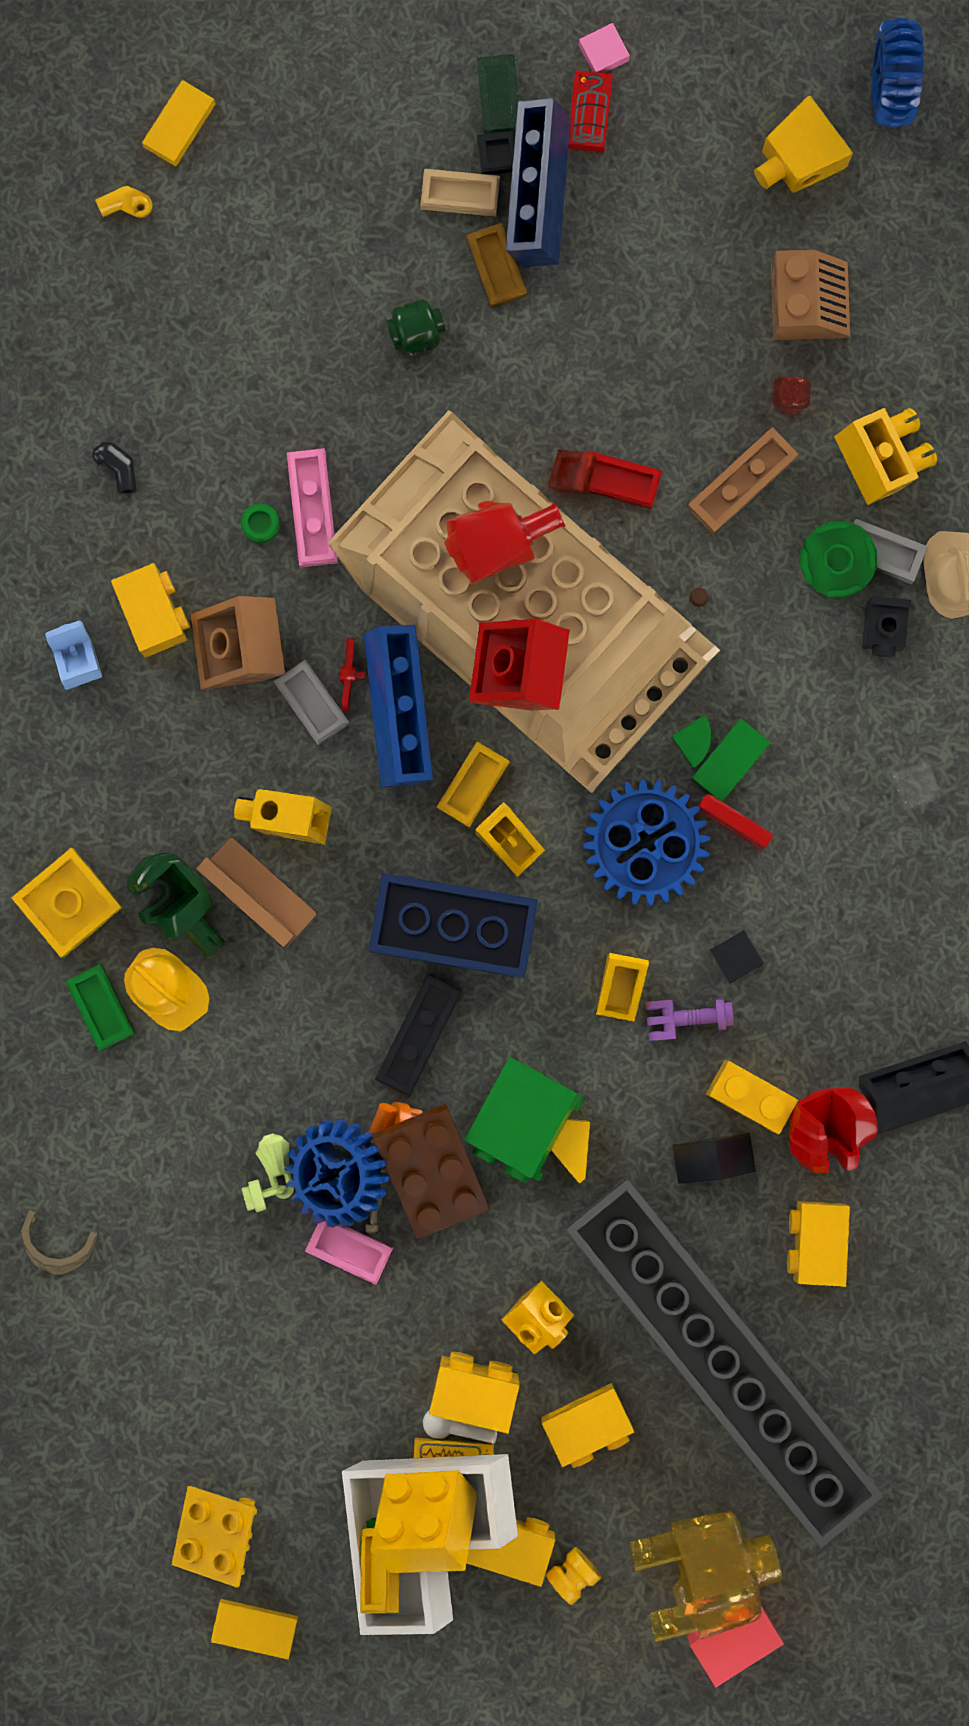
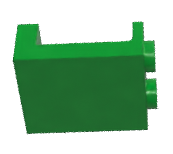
M509 1057L464 1141L475 1146L472 1153L484 1161L493 1164L495 1159H498L508 1165L505 1172L524 1183L527 1182L528 1178L540 1181L543 1176L540 1169L572 1110L579 1111L585 1097L522 1062Z

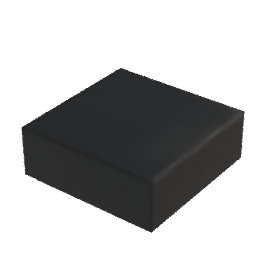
M515 131L477 135L481 174L493 175L512 172Z
M744 930L709 950L729 984L764 964Z

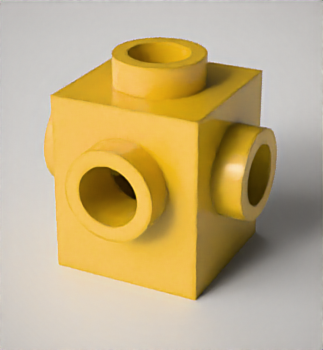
M541 1280L514 1304L502 1318V1321L535 1355L546 1345L551 1349L555 1348L567 1336L569 1332L564 1327L573 1318L574 1314Z

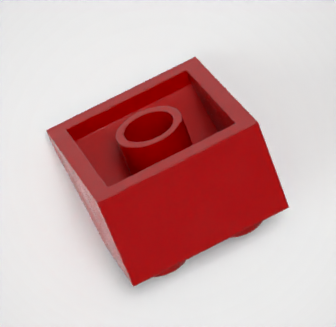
M538 619L479 623L469 702L530 711L559 710L570 630Z

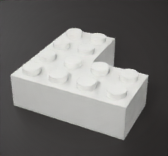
M508 1454L361 1461L342 1471L360 1635L434 1634L453 1621L448 1571L399 1573V1613H360L361 1529L367 1528L366 1521L377 1518L385 1474L459 1470L478 1493L469 1549H500L518 1537Z

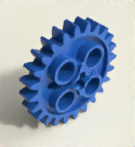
M641 779L638 790L634 791L632 786L626 782L624 784V795L621 796L614 789L610 790L611 804L601 799L598 801L597 804L603 811L602 815L590 813L589 818L597 825L596 827L584 829V833L593 837V841L583 844V849L594 851V856L586 860V865L598 864L599 869L593 875V879L605 876L608 880L603 890L607 891L616 886L618 888L617 900H620L627 892L631 894L632 905H636L640 896H645L647 905L652 906L655 895H659L665 904L669 902V890H672L680 897L683 895L681 882L690 886L695 884L693 877L689 874L691 871L696 873L704 871V868L696 860L697 858H707L709 856V853L700 849L699 846L708 842L710 837L699 835L698 831L707 824V821L694 820L693 817L700 810V807L696 806L690 809L685 807L689 799L688 794L682 796L679 800L674 798L676 786L673 785L667 793L661 792V781L657 780L653 789L648 790L645 780ZM647 806L658 808L662 814L661 823L656 826L645 824L641 818L642 809ZM670 822L675 823V829L653 843V852L644 848L621 864L617 862V857L639 843L641 840L639 834L642 833L647 838ZM616 827L625 829L630 836L629 844L622 848L613 846L608 838L609 831ZM669 838L679 840L683 845L682 856L677 859L668 857L663 851L664 841ZM644 860L650 865L651 875L648 879L638 880L632 876L630 866L633 861Z

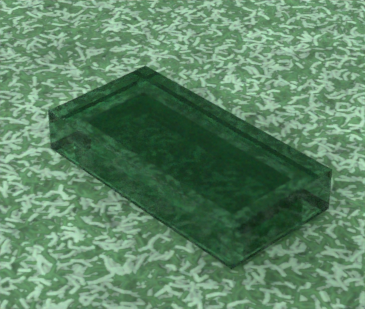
M514 54L477 57L483 133L490 134L506 131H515L516 133L519 96Z

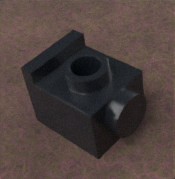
M872 596L866 603L862 648L872 649V655L879 657H894L895 652H901L906 647L908 614L911 600ZM883 620H889L894 624L893 632H886L882 629L881 623Z

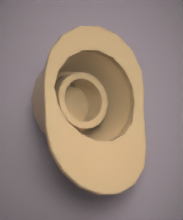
M939 531L929 539L926 545L928 547L923 557L930 604L939 614L950 619L969 615V533Z

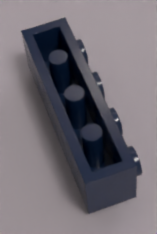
M554 98L518 102L506 252L523 267L559 265L571 116Z

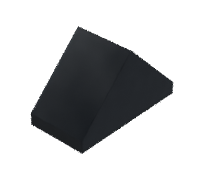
M750 1133L672 1144L678 1184L724 1180L756 1172Z

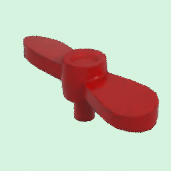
M347 638L345 666H341L340 682H344L343 711H349L351 683H354L355 679H364L365 672L355 671L356 668L352 667L354 638Z

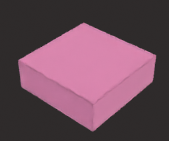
M613 23L579 39V47L592 72L606 73L629 61L630 55Z

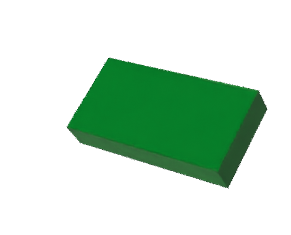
M740 718L691 780L708 794L723 802L771 742Z
M102 964L65 981L99 1051H103L136 1034Z

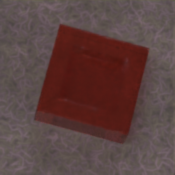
M558 450L548 486L559 492L587 494L597 457L590 452Z

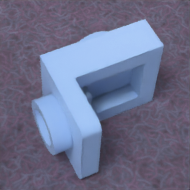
M82 621L65 624L45 633L46 640L54 653L61 682L66 690L102 678L93 642Z

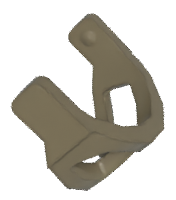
M29 1210L21 1234L26 1253L38 1269L48 1271L53 1275H62L76 1270L89 1259L98 1236L97 1233L92 1231L87 1237L85 1246L71 1257L54 1259L47 1258L39 1253L30 1240V1230L33 1222L36 1220V1212Z

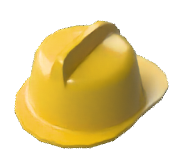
M151 948L141 951L125 972V988L132 1001L156 1023L168 1030L183 1031L208 1011L210 998L206 985L177 956L165 949Z

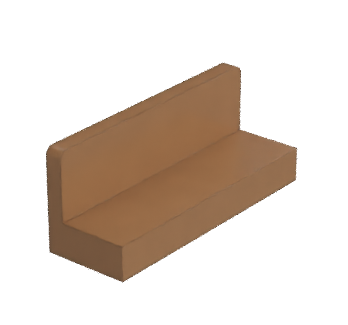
M230 838L211 859L206 857L196 868L286 949L316 917V912L233 838Z

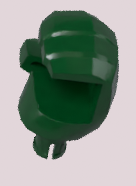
M159 853L144 857L127 878L128 890L132 892V895L138 896L157 884L162 892L153 904L138 913L141 922L144 924L158 923L168 940L186 933L206 958L217 952L215 946L221 948L225 941L203 918L212 905L211 896L204 881L186 862L173 853Z

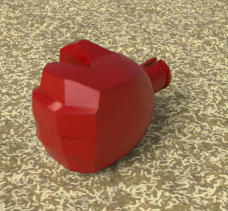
M484 501L478 504L477 511L465 513L446 521L448 537L444 544L459 571L464 573L472 584H476L514 565L520 566L536 559L531 545H534L532 540L560 527H565V523L556 503L522 518L521 515L517 516L511 503Z
M834 1087L816 1091L800 1100L790 1115L788 1133L790 1151L796 1156L802 1166L813 1173L829 1172L830 1158L827 1156V1152L834 1154L845 1170L858 1168L860 1159L859 1148L874 1140L877 1135L878 1128L875 1112L867 1098L851 1087Z

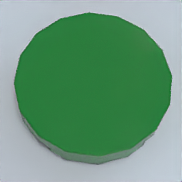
M847 520L829 521L818 526L806 538L800 552V568L806 582L817 592L828 597H848L860 592L871 581L877 568V549L872 537L860 525Z

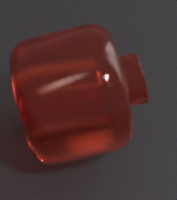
M800 377L775 378L772 393L773 406L783 408L782 414L798 415V409H806L810 405L811 381Z

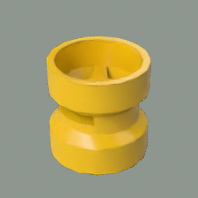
M574 1547L566 1554V1561L562 1566H553L546 1573V1577L551 1585L570 1605H573L581 1598V1590L583 1588L594 1586L602 1578L595 1566L577 1547Z

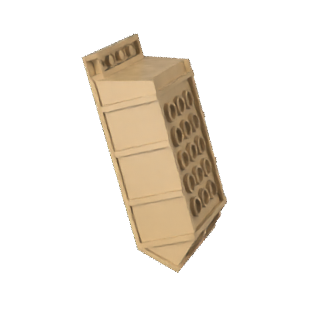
M448 410L327 544L360 589L400 625L415 624L417 640L470 687L479 623L538 619L569 629L559 710L530 711L499 706L493 707L590 793H593L720 650L665 602L654 589L642 582L612 556L594 537L589 536L560 509L558 510L565 523V527H560L532 540L534 545H531L536 559L520 566L514 565L476 584H472L467 576L459 571L454 559L450 557L444 544L448 537L446 521L465 513L477 511L478 504L484 501L511 503L517 516L521 515L522 518L547 508L553 503L539 489L527 482L497 456L485 442L477 437L453 412ZM677 660H682L686 663L687 670L683 673H678L673 669V663ZM650 689H658L662 695L661 699L658 701L649 700L647 692ZM626 717H631L635 720L636 727L632 730H626L622 727L621 721ZM604 745L610 749L611 754L608 758L601 759L596 755V749Z

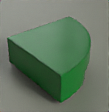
M705 715L671 737L692 769L696 768L705 758L711 743V729Z

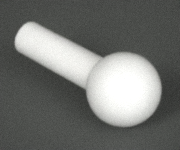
M430 1410L427 1411L423 1418L425 1432L434 1439H443L453 1434L492 1444L496 1441L497 1431L432 1416L429 1415Z

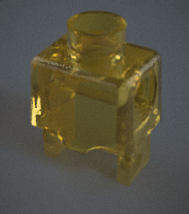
M731 1511L670 1522L671 1532L630 1542L635 1571L677 1561L680 1576L673 1588L677 1606L649 1613L655 1642L696 1631L700 1640L753 1623L760 1618L762 1613L760 1588L782 1582L781 1568L770 1534L766 1533L745 1539L739 1519Z

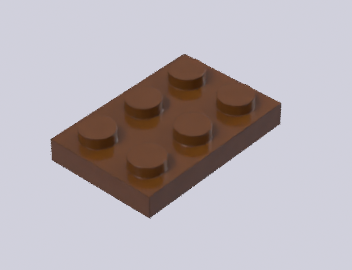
M447 1104L372 1133L382 1160H386L388 1163L385 1167L417 1240L490 1210Z

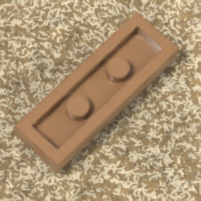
M772 427L694 498L687 508L714 535L794 462L799 454Z

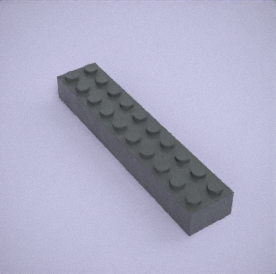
M626 1177L622 1178L564 1226L569 1235L821 1548L884 1497Z

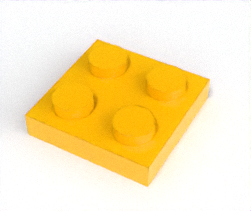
M74 848L66 851L11 897L61 958L67 956L123 909L122 905Z

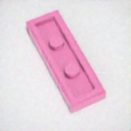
M325 448L288 452L287 462L299 566L302 568L338 563V558L327 544L335 535Z

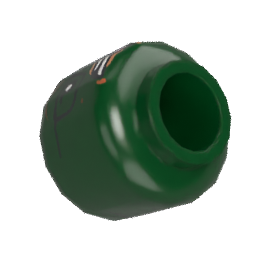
M424 299L395 307L392 310V319L386 320L395 350L401 349L408 356L438 347L440 343L439 332L446 331L440 309L432 310L430 304Z

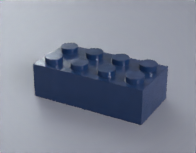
M382 873L368 951L381 955L525 979L538 899Z

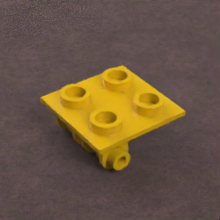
M188 1486L171 1565L238 1588L241 1576L245 1574L243 1566L246 1552L250 1549L248 1542L253 1535L251 1527L254 1515L257 1514V1509L254 1506L255 1501L249 1498H240L239 1501Z

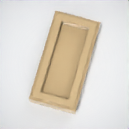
M424 169L421 210L496 217L500 176Z

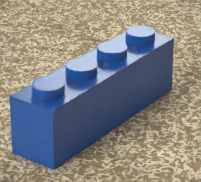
M415 624L378 626L364 634L380 785L381 788L419 785L433 780L416 627Z

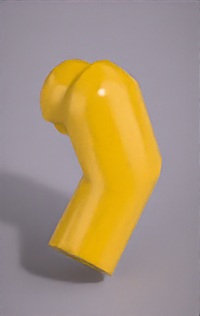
M123 186L95 199L103 217L122 210L135 217L142 218L149 215L152 210L150 197L130 186Z

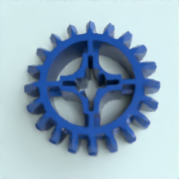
M907 18L885 20L877 32L872 67L873 117L878 125H887V127L909 125L918 113L922 78L924 76V36L917 20H907Z
M341 1119L335 1121V1123L327 1120L321 1122L319 1126L309 1127L306 1130V1135L299 1136L295 1140L298 1148L291 1149L288 1153L295 1163L287 1165L284 1169L293 1174V1179L289 1180L285 1186L295 1187L297 1193L291 1201H303L302 1214L307 1215L313 1212V1222L322 1223L326 1220L327 1227L334 1228L340 1224L348 1227L354 1225L355 1221L361 1222L366 1220L369 1216L368 1212H374L380 1207L377 1199L384 1198L387 1194L380 1184L388 1182L390 1177L381 1173V1168L387 1166L388 1163L386 1160H379L377 1155L379 1148L376 1145L372 1146L370 1144L373 1139L372 1133L366 1132L361 1135V1125L355 1123L348 1126L347 1120ZM332 1143L343 1146L353 1157H346L339 1148L335 1149ZM315 1164H316V1166H317V1173H316V1174H315ZM346 1166L345 1169L339 1172L340 1177L329 1181V1178L336 1175L335 1170ZM358 1172H360V1184L358 1182ZM322 1190L330 1191L335 1199H340L341 1203L330 1199Z

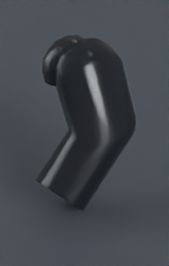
M102 442L100 446H96L92 452L93 460L97 465L108 466L115 471L117 492L120 494L136 492L132 457L113 442Z

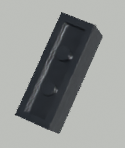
M966 1041L859 1076V1088L876 1115L877 1134L969 1104V1045Z

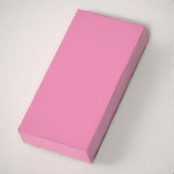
M325 1220L317 1224L305 1252L377 1285L393 1247L350 1227H344L341 1224L334 1228L327 1227Z

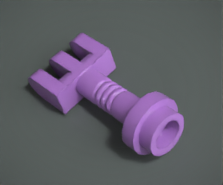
M716 999V1007L693 1009L692 1011H674L673 1000L645 1002L646 1010L654 1011L662 1008V1016L647 1017V1025L663 1024L664 1032L653 1031L648 1033L649 1041L676 1039V1027L688 1026V1024L692 1025V1023L693 1025H696V1023L698 1025L700 1023H718L719 1031L727 1030V1026L734 1025L732 1002L724 1003V999Z

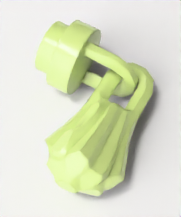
M271 1133L265 1135L259 1142V1147L255 1153L262 1162L272 1187L262 1190L258 1179L248 1182L249 1186L242 1188L248 1211L256 1209V1213L266 1210L265 1198L276 1195L279 1198L285 1199L294 1192V1187L287 1186L286 1188L285 1185H278L276 1178L284 1175L286 1184L289 1180H292L291 1173L284 1170L289 1165L288 1153L290 1143L280 1135Z

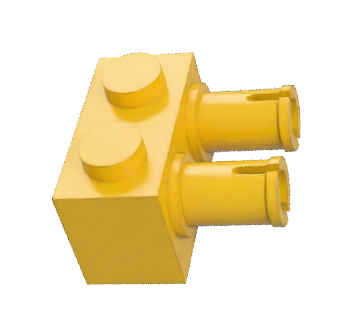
M885 408L853 421L834 436L867 505L900 491L919 478L917 472L933 467L937 463L936 452L922 458L925 456V453L934 449L929 443H923L919 447L906 452L900 438L915 433L920 429L919 418L906 423L909 418L917 415L913 409L908 408L889 418Z

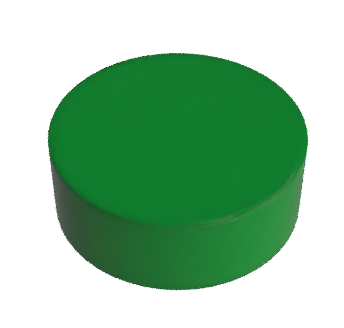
M257 503L249 506L243 512L241 528L244 535L250 541L263 544L270 542L277 536L280 529V520L272 507Z

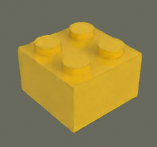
M451 1352L450 1357L442 1356L429 1415L508 1434L519 1390V1374L512 1372L513 1366L498 1361H490L489 1366L473 1363V1356L460 1352Z
M459 1470L385 1474L370 1551L390 1573L465 1571L478 1493Z

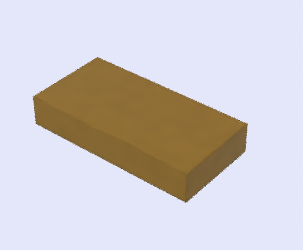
M502 223L466 235L469 249L491 308L527 296L517 263L506 252L507 236Z

